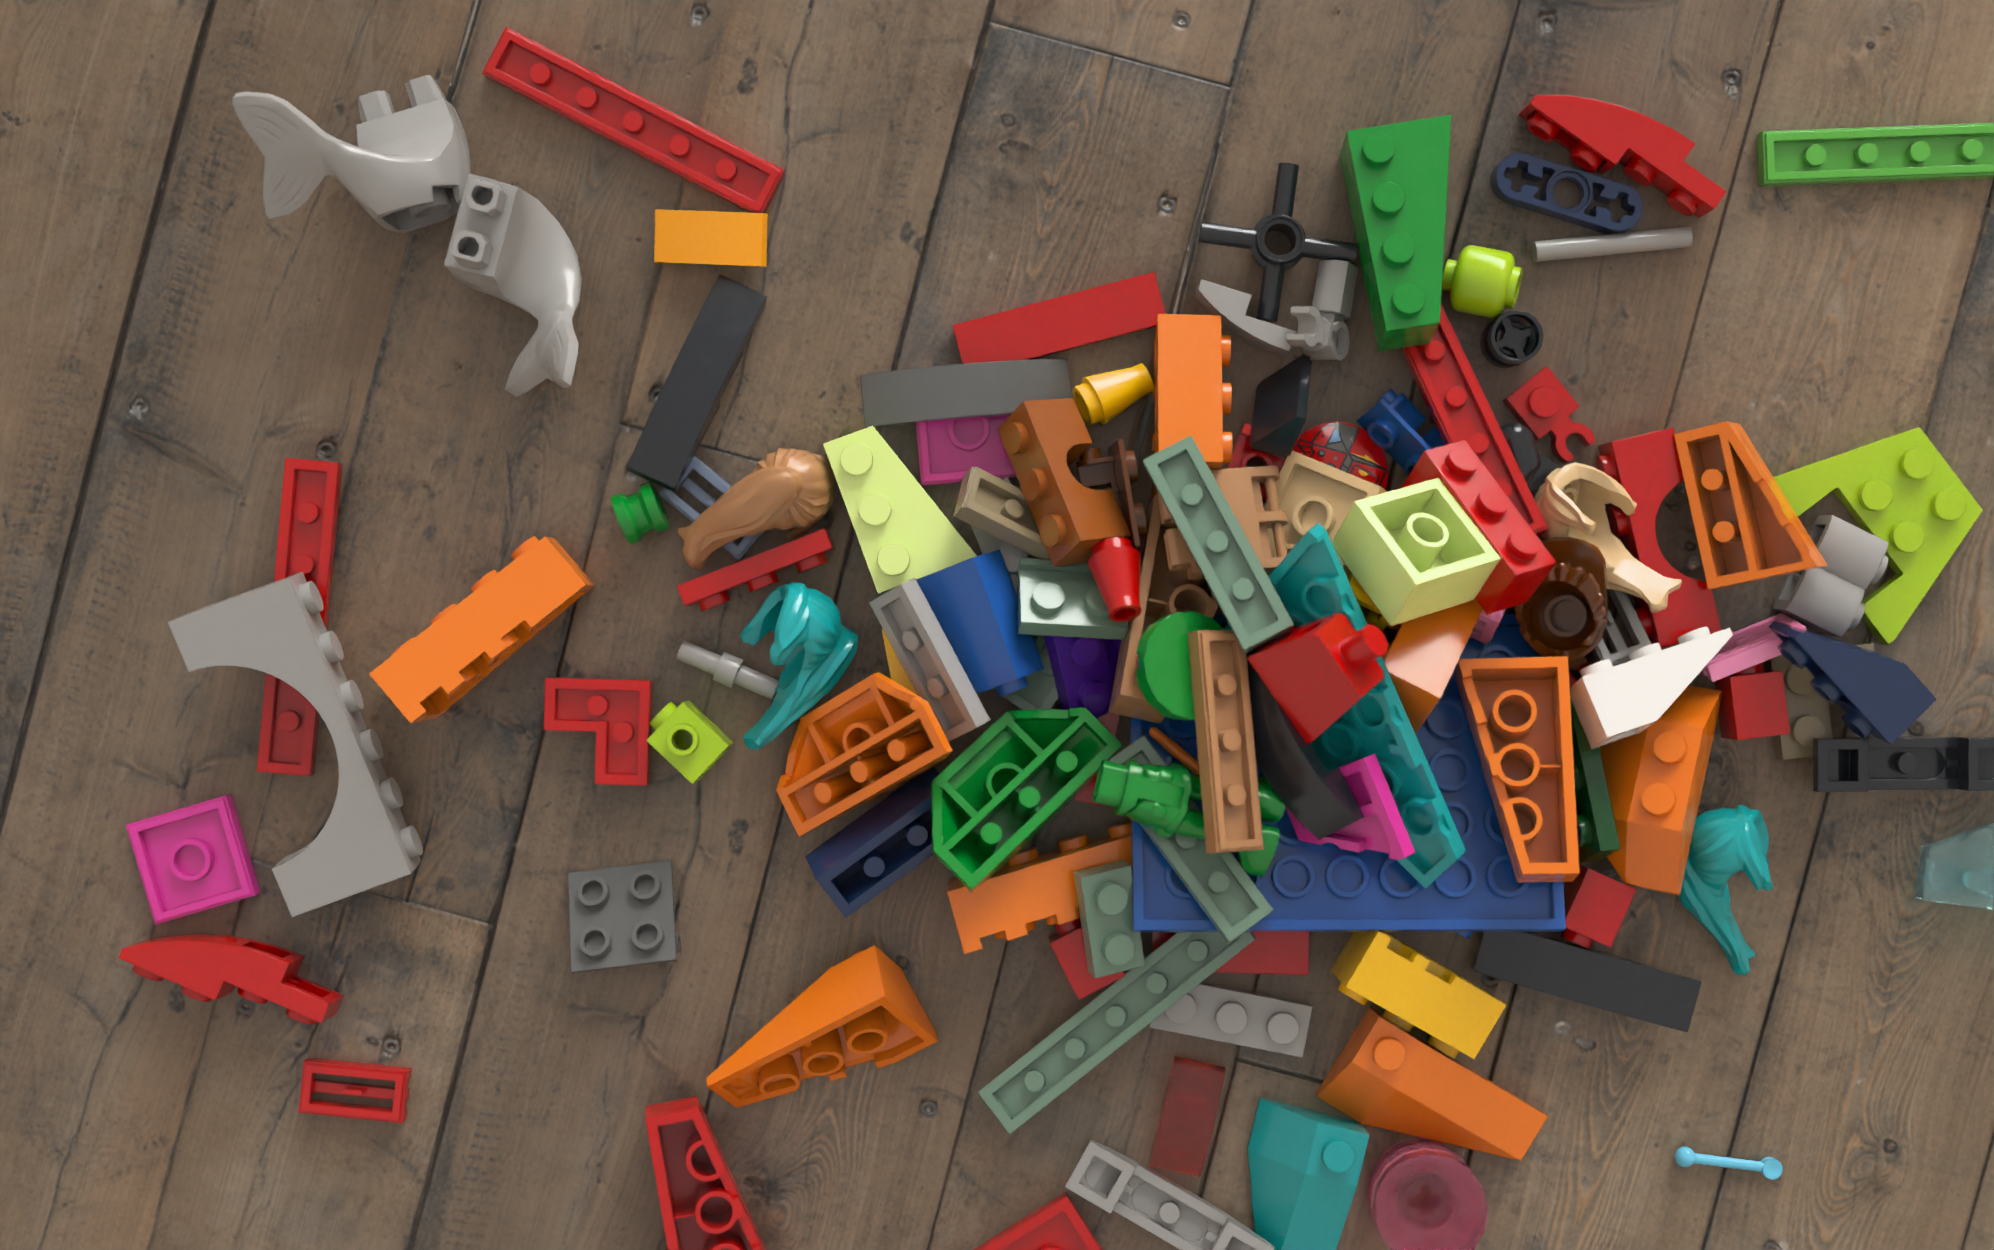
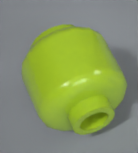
M1468 245L1463 248L1458 260H1447L1442 278V290L1450 291V304L1454 310L1478 316L1497 318L1504 313L1506 308L1514 309L1521 285L1523 268L1515 267V258L1509 252Z

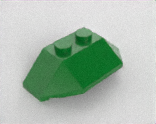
M1085 707L1069 708V710L1036 709L1007 711L932 780V853L970 892L1000 870L1060 813L1097 775L1102 760H1110L1123 745Z

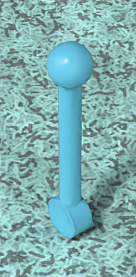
M1680 1147L1674 1154L1676 1163L1681 1167H1690L1695 1163L1757 1171L1771 1180L1779 1178L1783 1171L1782 1164L1773 1157H1765L1761 1161L1694 1153L1689 1147Z

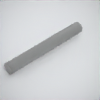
M1686 226L1533 241L1532 257L1534 262L1687 248L1692 246L1693 234L1691 227Z

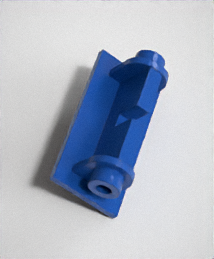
M1391 388L1372 408L1357 420L1376 445L1384 448L1404 469L1407 477L1425 450L1445 445L1439 431L1434 426L1423 437L1415 431L1426 418L1405 397L1403 392L1397 395Z

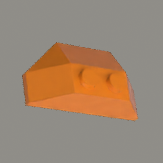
M877 672L800 718L788 753L785 774L780 776L776 791L800 837L871 803L945 761L953 750L929 702Z
M1688 685L1662 716L1644 731L1599 747L1621 848L1607 856V858L1626 885L1680 896L1723 695L1721 690Z

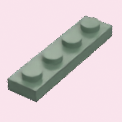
M1190 435L1144 459V467L1243 652L1246 654L1294 629V624L1193 437Z
M1142 736L1108 760L1122 765L1128 759H1132L1139 764L1167 766L1145 736ZM1190 799L1189 808L1200 811L1193 800ZM1140 824L1228 944L1273 911V908L1231 852L1206 854V842L1203 839L1172 834L1171 837L1159 836L1154 829Z

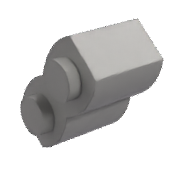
M1819 515L1809 529L1808 534L1828 566L1788 574L1779 589L1773 609L1827 636L1842 637L1846 631H1852L1859 624L1865 610V605L1861 603L1865 589L1869 584L1877 583L1887 568L1888 557L1885 556L1889 542L1834 515Z

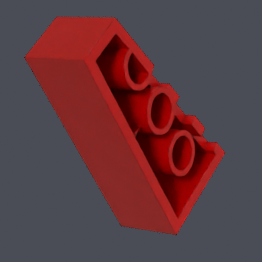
M694 1096L646 1106L645 1121L668 1250H767L699 1097Z

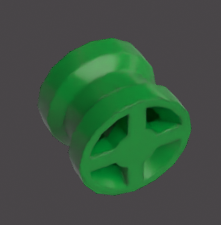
M651 481L641 484L638 491L630 495L618 493L611 496L616 518L630 544L642 541L644 534L655 530L662 533L670 529L666 510Z

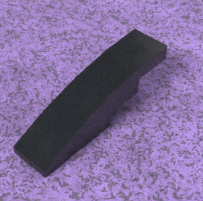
M718 276L649 415L627 465V471L668 490L676 491L720 407L721 397L743 357L744 346L766 306V295L725 276Z
M1484 932L1473 970L1474 972L1683 1032L1689 1031L1702 981L1607 952L1595 951L1531 932Z

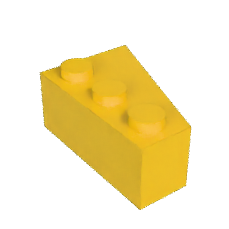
M1379 930L1373 932H1353L1330 970L1341 981L1337 988L1339 991L1362 1005H1365L1370 1000L1386 1009L1382 1016L1408 1032L1411 1031L1413 1026L1431 1035L1427 1041L1430 1045L1454 1059L1459 1051L1475 1059L1506 1007V1004L1497 997L1391 934Z

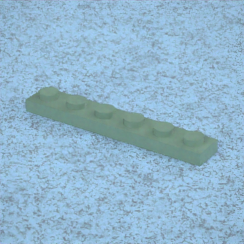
M1177 932L1144 959L1145 966L1134 968L1127 972L1126 976L1117 980L978 1092L1007 1132L1011 1134L1257 937L1253 932H1244L1228 944L1219 932Z

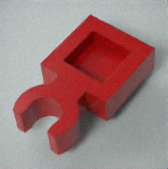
M1548 366L1542 368L1502 400L1516 419L1533 433L1535 441L1542 438L1545 434H1549L1552 438L1551 450L1554 456L1563 463L1574 459L1572 453L1566 448V439L1569 435L1577 436L1585 447L1595 442V437L1587 426L1573 423L1568 417L1580 406Z

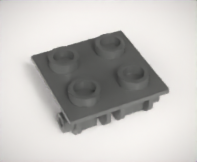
M671 860L568 873L572 974L677 961V953H681V939L679 932L675 931Z

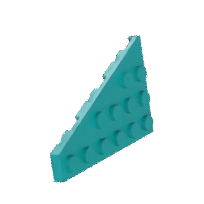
M1319 523L1307 531L1268 578L1289 614L1294 628L1335 613H1341L1347 617L1354 629L1358 631L1368 624L1327 530ZM1229 624L1224 627V630H1232ZM1381 656L1376 661L1384 671V678L1311 744L1326 772L1369 755H1376L1415 850V853L1397 861L1426 889L1456 862L1466 849Z

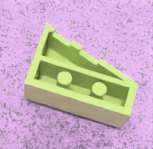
M874 426L823 444L878 594L886 593L913 578L918 580L977 556Z

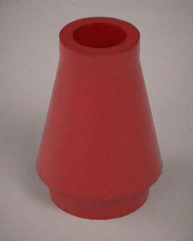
M1114 537L1102 540L1092 547V557L1088 561V567L1107 606L1109 618L1115 622L1133 620L1141 614L1139 602L1141 554L1134 548L1132 541L1129 539Z

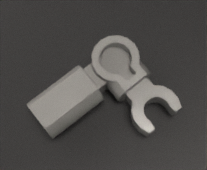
M1342 260L1319 261L1312 306L1291 307L1290 313L1296 316L1298 320L1297 334H1286V341L1292 347H1302L1304 354L1310 356V360L1342 361L1348 353L1350 334L1344 320L1350 319L1358 272L1356 266Z

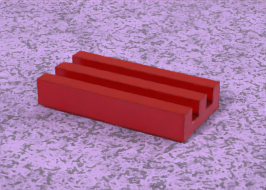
M307 1058L303 1061L298 1113L403 1123L407 1120L408 1109L405 1108L406 1101L409 1099L410 1089H408V1080L411 1079L412 1068ZM315 1073L387 1080L395 1081V1087L314 1079ZM313 1092L391 1099L393 1100V1108L313 1100L312 1097Z

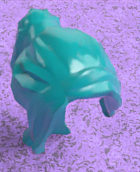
M791 582L790 584H784L773 589L758 612L739 635L744 643L755 646L772 630L775 636L774 642L769 649L770 661L775 666L786 665V668L780 675L779 684L775 688L777 694L771 706L762 718L743 736L744 743L749 749H760L807 713L820 699L831 691L857 652L858 634L841 624V612L833 600L816 589L806 588L804 583Z
M1739 804L1735 809L1722 807L1704 811L1696 817L1682 888L1678 899L1683 907L1717 940L1733 972L1736 975L1743 976L1749 973V959L1755 956V952L1745 942L1731 910L1727 882L1733 874L1744 870L1756 890L1765 889L1770 891L1774 888L1768 868L1769 859L1766 854L1769 847V835L1763 816L1759 809H1749L1747 806Z

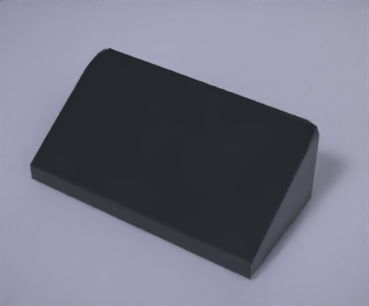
M1301 355L1264 379L1257 386L1249 443L1252 448L1285 459L1287 456H1290L1307 417L1312 365L1310 356Z

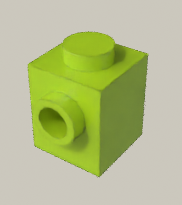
M690 700L682 702L678 707L672 702L668 703L650 722L655 732L646 740L692 784L699 781L734 744Z

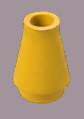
M1140 363L1130 368L1083 377L1082 384L1073 387L1072 393L1079 412L1087 425L1090 426L1097 422L1105 425L1140 398L1154 391V384L1144 364Z

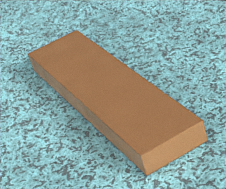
M1232 630L1188 633L1206 854L1263 850L1247 654L1243 652Z

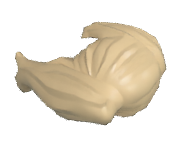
M1576 462L1553 470L1545 478V483L1539 487L1534 498L1548 527L1546 533L1537 536L1539 540L1544 541L1555 537H1572L1585 540L1597 546L1606 561V589L1626 592L1644 599L1649 604L1650 612L1657 613L1666 609L1668 595L1680 589L1682 579L1664 577L1635 559L1623 543L1611 533L1605 504L1611 503L1619 507L1627 516L1633 514L1637 503L1631 499L1624 487L1603 471Z

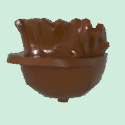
M1555 537L1541 542L1557 563L1526 603L1514 606L1516 610L1515 618L1520 624L1522 637L1527 640L1536 652L1544 657L1568 656V667L1577 670L1581 665L1588 662L1585 655L1592 651L1602 640L1606 623H1608L1606 561L1598 547L1585 540L1572 537Z

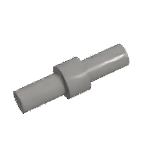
M684 640L676 656L677 660L712 674L713 681L733 688L736 684L773 700L776 694L775 688L779 684L778 679L744 666V659L724 652L721 656Z

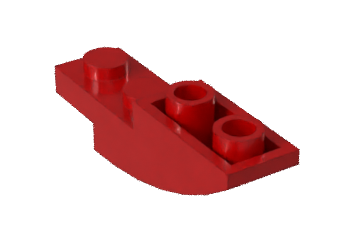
M1535 95L1518 114L1527 121L1526 127L1533 135L1545 142L1551 143L1554 140L1570 152L1568 155L1570 160L1581 169L1590 173L1598 171L1603 175L1619 161L1625 165L1623 171L1628 177L1641 185L1649 186L1651 184L1667 195L1666 202L1669 206L1685 216L1695 215L1700 218L1714 210L1726 194L1724 189L1684 162L1696 143L1674 129L1644 114L1616 104L1568 95Z
M222 934L165 936L141 941L122 948L118 957L133 964V972L141 977L154 981H163L165 978L181 985L180 991L192 999L202 1002H210L212 999L217 1000L232 993L235 986L239 987L237 993L241 997L261 1004H266L269 1000L287 1008L285 1014L291 1019L309 1025H314L316 1021L322 1023L336 1015L344 995L297 975L305 957L304 955L250 938Z

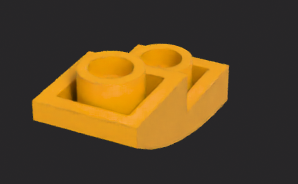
M655 209L654 262L766 267L768 214Z

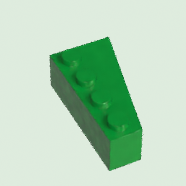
M1452 114L1346 131L1339 157L1378 351L1429 344L1440 323Z

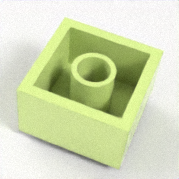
M1439 478L1355 501L1332 541L1335 551L1390 626L1474 600L1501 559Z

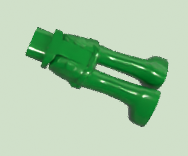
M1128 759L1122 765L1102 760L1096 779L1093 802L1114 807L1115 815H1126L1132 820L1154 829L1159 836L1171 837L1172 834L1205 840L1203 812L1189 808L1190 799L1202 802L1199 774L1192 773L1184 765L1176 763L1170 766L1139 764L1135 760ZM1262 775L1258 779L1261 822L1272 825L1282 818L1285 804L1270 785L1265 775ZM1262 824L1264 849L1238 851V863L1247 874L1262 877L1266 873L1280 837L1279 828Z

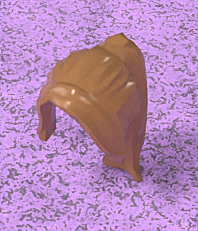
M778 448L776 452L767 454L766 459L758 461L757 466L749 475L732 485L714 504L701 513L691 525L685 528H678V534L684 540L682 553L685 562L696 570L701 569L710 554L716 549L739 537L756 535L767 529L787 530L793 528L786 535L790 541L803 537L807 530L826 515L834 502L836 478L830 463L821 455L792 448Z

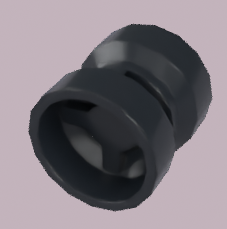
M1520 310L1506 312L1487 324L1481 333V352L1486 360L1495 367L1505 369L1516 367L1534 357L1542 347V326L1536 317L1528 312Z

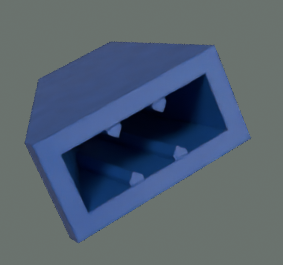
M1000 549L970 558L917 580L977 694L992 688H996L999 697L1029 686L1025 676L1044 669L1032 635L1018 634L1017 594Z

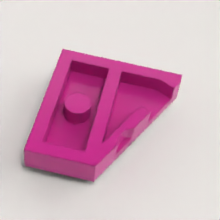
M1375 754L1338 767L1364 815L1363 818L1319 840L1285 805L1299 841L1319 845L1333 843L1340 849L1361 852L1365 849L1389 853V858L1395 860L1406 858L1415 853Z

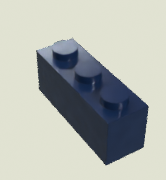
M935 767L908 781L805 856L815 879L845 918L933 855L931 782L939 775Z

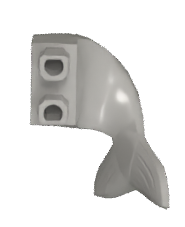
M425 75L405 83L412 108L396 113L390 95L385 90L359 96L358 105L362 123L356 125L358 147L327 134L311 119L284 99L268 93H236L232 98L235 113L265 158L263 202L265 214L268 218L289 215L297 210L309 199L327 175L336 177L380 226L396 233L410 232L444 221L457 214L468 174H472L471 152L456 109L445 99L436 80L431 75Z
M468 174L444 266L451 272L453 278L472 289L513 304L530 313L538 320L537 330L518 355L509 373L505 391L518 397L546 379L556 383L559 387L569 388L575 371L579 346L572 324V319L580 302L582 277L576 251L560 223L538 199L519 187L490 178Z

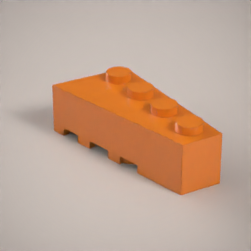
M533 536L526 540L511 554L514 561L500 572L492 570L471 587L473 593L456 605L454 603L440 612L431 621L432 625L418 636L402 644L386 661L369 673L410 723L437 719L595 586L555 538L544 536L541 540H538L536 536Z
M1131 820L1107 827L1109 836L1089 841L1087 833L1063 838L1057 841L1058 850L1038 855L1037 847L1020 850L1007 864L971 892L957 877L949 879L947 894L964 954L983 949L980 938L994 934L996 939L1005 938L1006 941L1028 935V931L1036 928L1035 921L1045 919L1047 925H1060L1078 919L1080 913L1074 872L1120 860L1130 864L1132 870Z

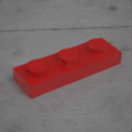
M824 528L680 584L677 588L684 606L698 604L701 612L731 601L728 591L747 584L751 593L778 583L779 579L776 573L796 565L799 574L828 563L825 554L836 549L829 531Z

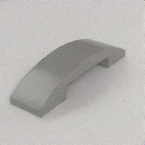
M1090 1140L1065 1185V1188L1111 1214L1112 1210L1180 1250L1275 1249L1274 1245L1186 1188L1141 1163L1093 1140Z

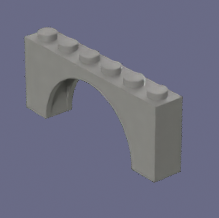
M303 571L184 614L168 622L188 672L214 666H238L273 675L299 691L314 706L332 736L338 759L339 779L337 795L331 814L321 832L312 842L298 851L285 856L272 868L291 917L410 875L420 864L421 859L419 856L423 854V846L417 830L413 825H406L400 807L403 806V797L399 785L393 777L387 778L380 759L384 756L381 741L374 729L367 730L360 710L364 708L361 692L353 680L347 681L339 662L344 659L340 641L332 630L327 632L319 613L324 608L320 592L314 582L306 581Z

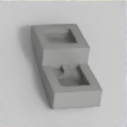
M1203 279L1200 280L1194 298L1210 315H1221L1222 326L1246 342L1280 357H1284L1290 351L1291 346L1286 341V334H1295L1296 331L1246 316L1252 295Z

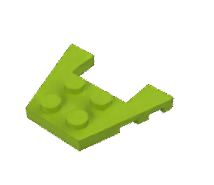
M1920 427L1773 476L1797 516H1800L1833 491L1862 530L1889 542L1885 556L1888 557V565L1895 575L1861 602L1865 605L1864 614L1861 619L1880 644L1889 645L1896 639L1983 511Z

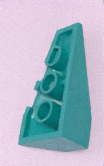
M1259 1097L1247 1144L1252 1193L1251 1204L1255 1233L1274 1245V1250L1337 1249L1357 1188L1369 1140V1133L1361 1123L1356 1120Z

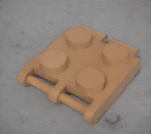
M1270 465L1210 470L1266 574H1271L1288 555L1283 526L1288 523L1285 511L1280 510L1275 481L1280 479L1278 467ZM1263 483L1265 484L1269 511H1264L1260 489V484ZM1157 491L1162 525H1176ZM1178 528L1166 530V534H1163L1169 571L1187 570L1188 581L1204 579ZM1267 528H1272L1277 557H1272Z

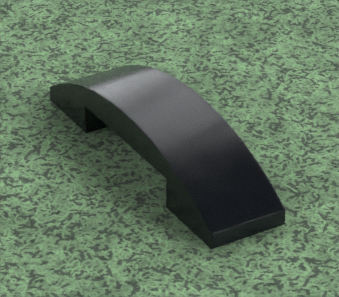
M1259 646V647L1255 648L1254 650H1252V651L1246 653V654H1247V658H1248L1250 655H1252L1256 650H1258L1261 646ZM1247 659L1256 762L1280 799L1293 815L1319 840L1363 818L1364 815L1340 769L1337 768L1326 773L1312 744L1305 743Z
M1899 736L1891 745L1876 737H1868L1867 739L1861 737L1813 738V791L1931 789L1994 791V737Z

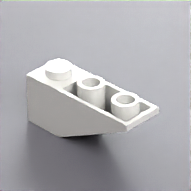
M1702 627L1678 637L1679 645L1662 650L1659 643H1654L1630 653L1628 656L1631 661L1613 667L1611 660L1607 659L1580 670L1582 677L1570 687V698L1591 749L1641 733L1656 722L1733 636L1731 629L1727 628L1710 634L1708 627Z

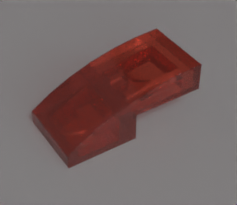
M1174 1056L1162 1099V1113L1150 1152V1166L1201 1177L1220 1102L1225 1067Z

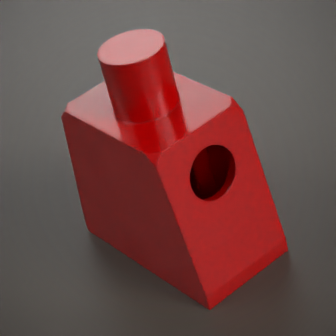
M1335 613L1298 626L1265 643L1247 659L1305 743L1309 744L1384 678V671L1376 659L1386 654L1388 643L1383 632L1378 627L1369 624L1356 631L1345 615Z

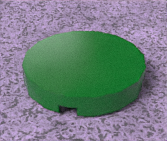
M1194 611L1166 615L1149 625L1138 642L1136 655L1140 654L1138 660L1139 668L1135 669L1137 683L1146 701L1162 716L1174 720H1195L1188 633L1205 630H1224L1211 617Z

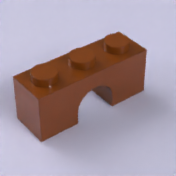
M1074 398L1023 401L998 428L1003 447L1008 453L1020 483L1022 494L1027 500L1038 527L1041 541L1046 547L1053 567L1088 563L1092 557L1091 549L1095 544L1114 537L1128 539L1131 536L1129 528L1112 489L1093 490L1087 488L1073 477L1068 468L1092 444Z

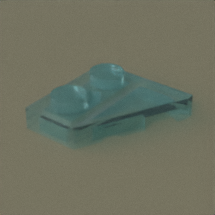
M1994 821L1921 846L1915 898L1924 901L1994 909Z

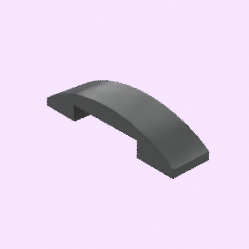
M1068 359L978 362L860 375L865 428L874 426V428L914 425L918 422L1011 415L1023 401L1071 398Z

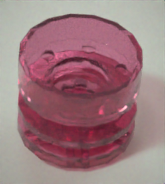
M1414 1138L1394 1144L1379 1156L1371 1169L1366 1196L1378 1232L1391 1250L1475 1249L1486 1229L1488 1206L1482 1185L1457 1151L1442 1142ZM1426 1185L1432 1195L1435 1196L1427 1197L1426 1206L1420 1207L1413 1197L1419 1195L1420 1186Z

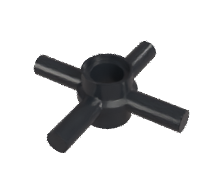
M1293 163L1278 164L1272 213L1261 219L1254 229L1202 221L1198 242L1250 250L1254 260L1264 268L1257 319L1276 323L1278 320L1285 270L1294 267L1302 257L1319 260H1342L1355 264L1358 250L1357 243L1308 237L1299 222L1292 218L1299 165ZM1271 231L1283 232L1290 240V252L1285 255H1276L1270 252L1265 245V234Z

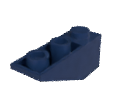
M1773 621L1768 626L1782 641L1777 647L1781 654L1793 665L1800 669L1805 667L1814 676L1810 681L1812 688L1829 703L1835 704L1837 702L1846 712L1841 717L1843 722L1863 739H1867L1872 735L1891 745L1937 700L1909 667L1900 661L1876 651Z

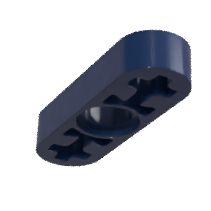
M1526 153L1508 155L1494 168L1491 174V188L1496 197L1501 201L1604 234L1625 232L1640 220L1643 212L1641 196L1631 186ZM1516 166H1519L1523 169L1522 177L1526 180L1537 183L1543 178V173L1548 174L1549 177L1541 188L1539 200L1534 198V195L1539 190L1538 187L1524 184L1517 191L1510 189L1511 180L1504 177V173H1510ZM1569 180L1578 187L1580 199L1575 207L1563 208L1555 202L1553 188L1556 182ZM1593 189H1596L1598 193L1594 197V201L1609 204L1618 197L1622 199L1621 208L1628 211V215H1624L1614 222L1610 220L1611 211L1609 209L1596 205L1590 210L1589 215L1585 214L1584 211L1592 200Z

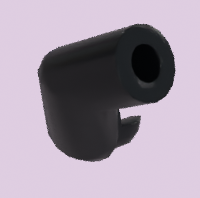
M1521 423L1504 424L1500 428L1527 485H1529L1538 471L1541 461L1533 433Z

